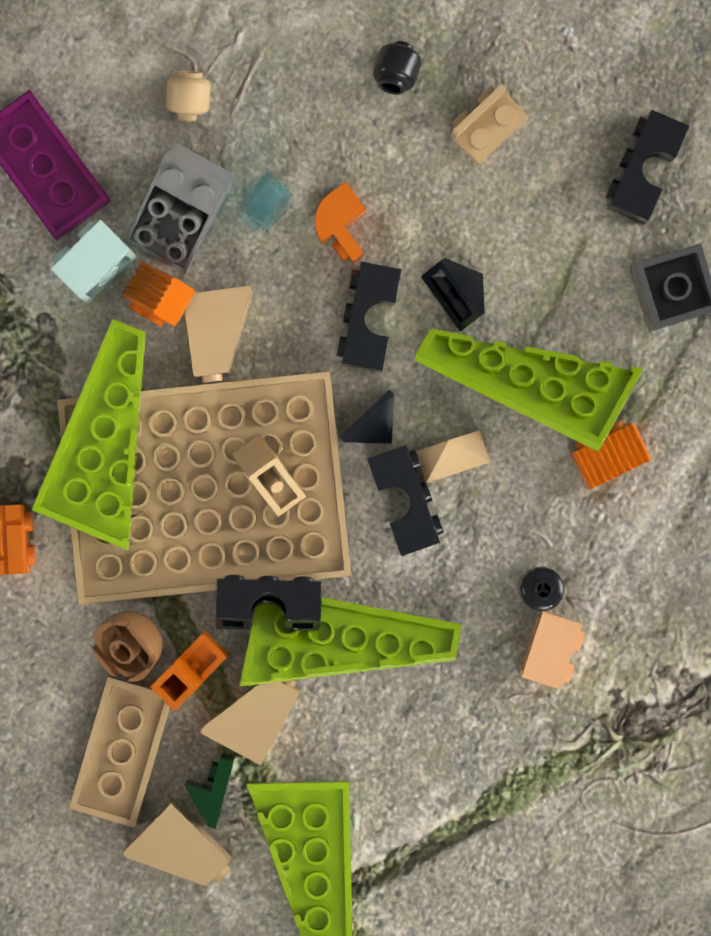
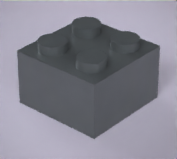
M701 243L647 259L629 267L649 332L711 314V275Z

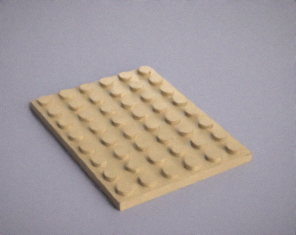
M330 371L141 391L129 550L120 548L70 526L78 605L217 590V579H224L227 575H241L249 580H258L261 576H276L279 580L293 581L295 577L301 576L311 577L314 580L352 576ZM79 398L57 400L61 439ZM258 434H261L306 496L279 517L251 483L232 455V453Z

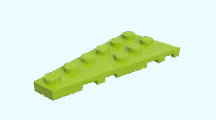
M112 319L32 510L120 548L129 550L146 332Z
M430 329L416 352L414 361L598 452L643 368L632 366L630 370L612 367L613 363L601 360L599 364L581 361L578 356L525 346L524 350L507 347V343L494 340L493 344L475 341L469 335Z
M321 597V624L319 631H285V618L281 609L273 604H262L255 608L240 687L455 661L462 624Z
M349 780L247 782V788L256 808L258 819L266 836L269 850L300 935L352 936Z

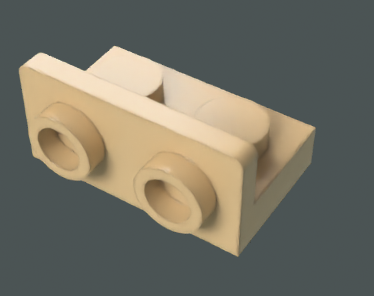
M502 84L495 90L492 86L487 88L477 98L476 101L480 105L471 113L467 110L463 111L452 122L455 129H453L451 137L478 166L529 117L505 92L506 88Z

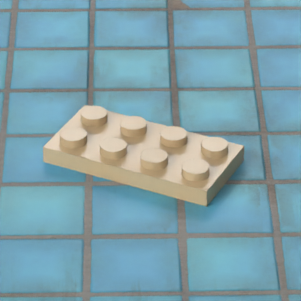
M112 676L107 677L69 809L135 828L171 708L150 687Z

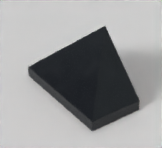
M444 258L420 276L460 332L485 314L482 273Z
M388 390L339 438L344 443L392 444L394 394Z

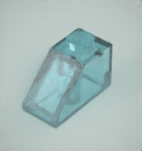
M267 171L240 205L245 213L241 218L254 231L261 228L267 233L294 205L293 195Z

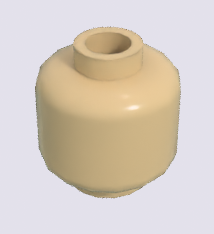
M176 70L175 75L169 77L166 81L165 106L167 110L177 113V120L197 121V115L207 113L210 108L211 84L209 80L203 78V72Z

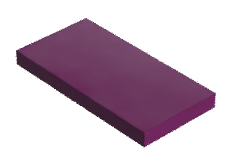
M30 90L0 111V166L56 241L111 202V199Z

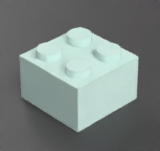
M101 220L96 224L93 222L87 224L78 234L80 240L71 249L68 246L63 248L54 257L53 261L56 264L51 268L87 304H90L137 257Z

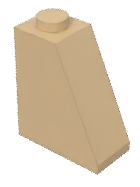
M251 285L195 293L185 309L193 376L195 378H202V383L223 381L222 375L230 374L253 297Z
M297 680L254 685L207 721L200 733L261 765L300 693V688L295 686Z
M174 799L126 846L122 853L128 859L203 886H207L212 880L218 883L231 869L227 864L230 862L232 855Z

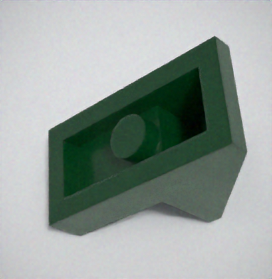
M222 754L219 762L212 761L207 781L213 782V786L191 780H186L184 784L206 823L212 828H216L235 759L233 756Z

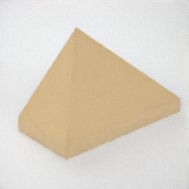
M480 430L416 451L426 483L490 463Z

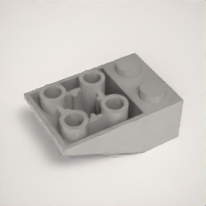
M177 143L164 155L126 241L186 273L219 214L237 176Z

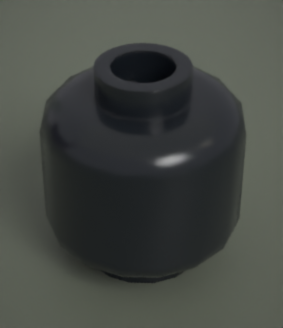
M396 41L394 44L382 46L373 69V77L378 83V87L384 92L393 95H401L411 90L418 78L422 63L421 57L414 50L413 46L405 41Z
M537 566L527 570L520 578L518 585L519 596L523 603L531 609L540 612L549 611L557 607L562 601L565 592L564 582L560 575L553 569L544 566ZM544 583L548 585L549 591L545 589ZM542 592L546 593L545 596H539L538 594Z

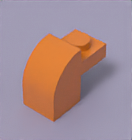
M347 182L337 187L321 201L316 211L315 228L321 245L334 238L336 242L332 244V247L343 262L349 259L352 264H355L364 257V252L346 228L366 214V208Z
M205 630L150 688L176 711L230 653Z

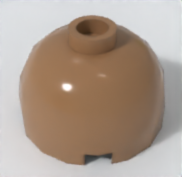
M122 611L113 614L93 633L92 638L95 637L96 645L93 647L95 657L100 665L116 678L121 674L125 677H130L127 680L130 682L142 680L157 665L161 658L163 648L161 633L155 623L139 612Z

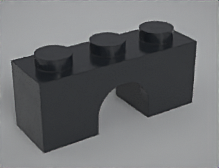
M651 110L646 118L639 117L632 135L637 137L633 149L626 148L619 163V167L624 168L619 181L616 179L612 180L605 198L610 199L607 209L644 225L650 220L662 189L646 180L643 174V164L646 159L651 157H658L672 162L678 155L690 127L689 125L654 110Z
M361 262L359 270H352L349 289L355 290L353 303L346 302L343 323H348L349 328L347 337L340 336L336 355L343 357L342 365L376 372L383 371L389 337L372 333L366 326L365 314L370 307L376 304L395 305L402 269Z
M407 445L368 458L367 461L378 491L389 487H399L408 494L410 499L408 513L403 518L389 523L400 555L404 556L440 543L438 535L444 534L438 515L431 516L427 503L433 500L427 483H419L416 471L421 469L415 449L408 451Z
M227 575L224 579H217L215 629L250 630L251 614L254 609L262 604H273L280 608L284 614L285 631H319L321 624V581H314L313 578L305 576L295 577L293 581L279 580L276 576H261L258 580H249L241 575Z

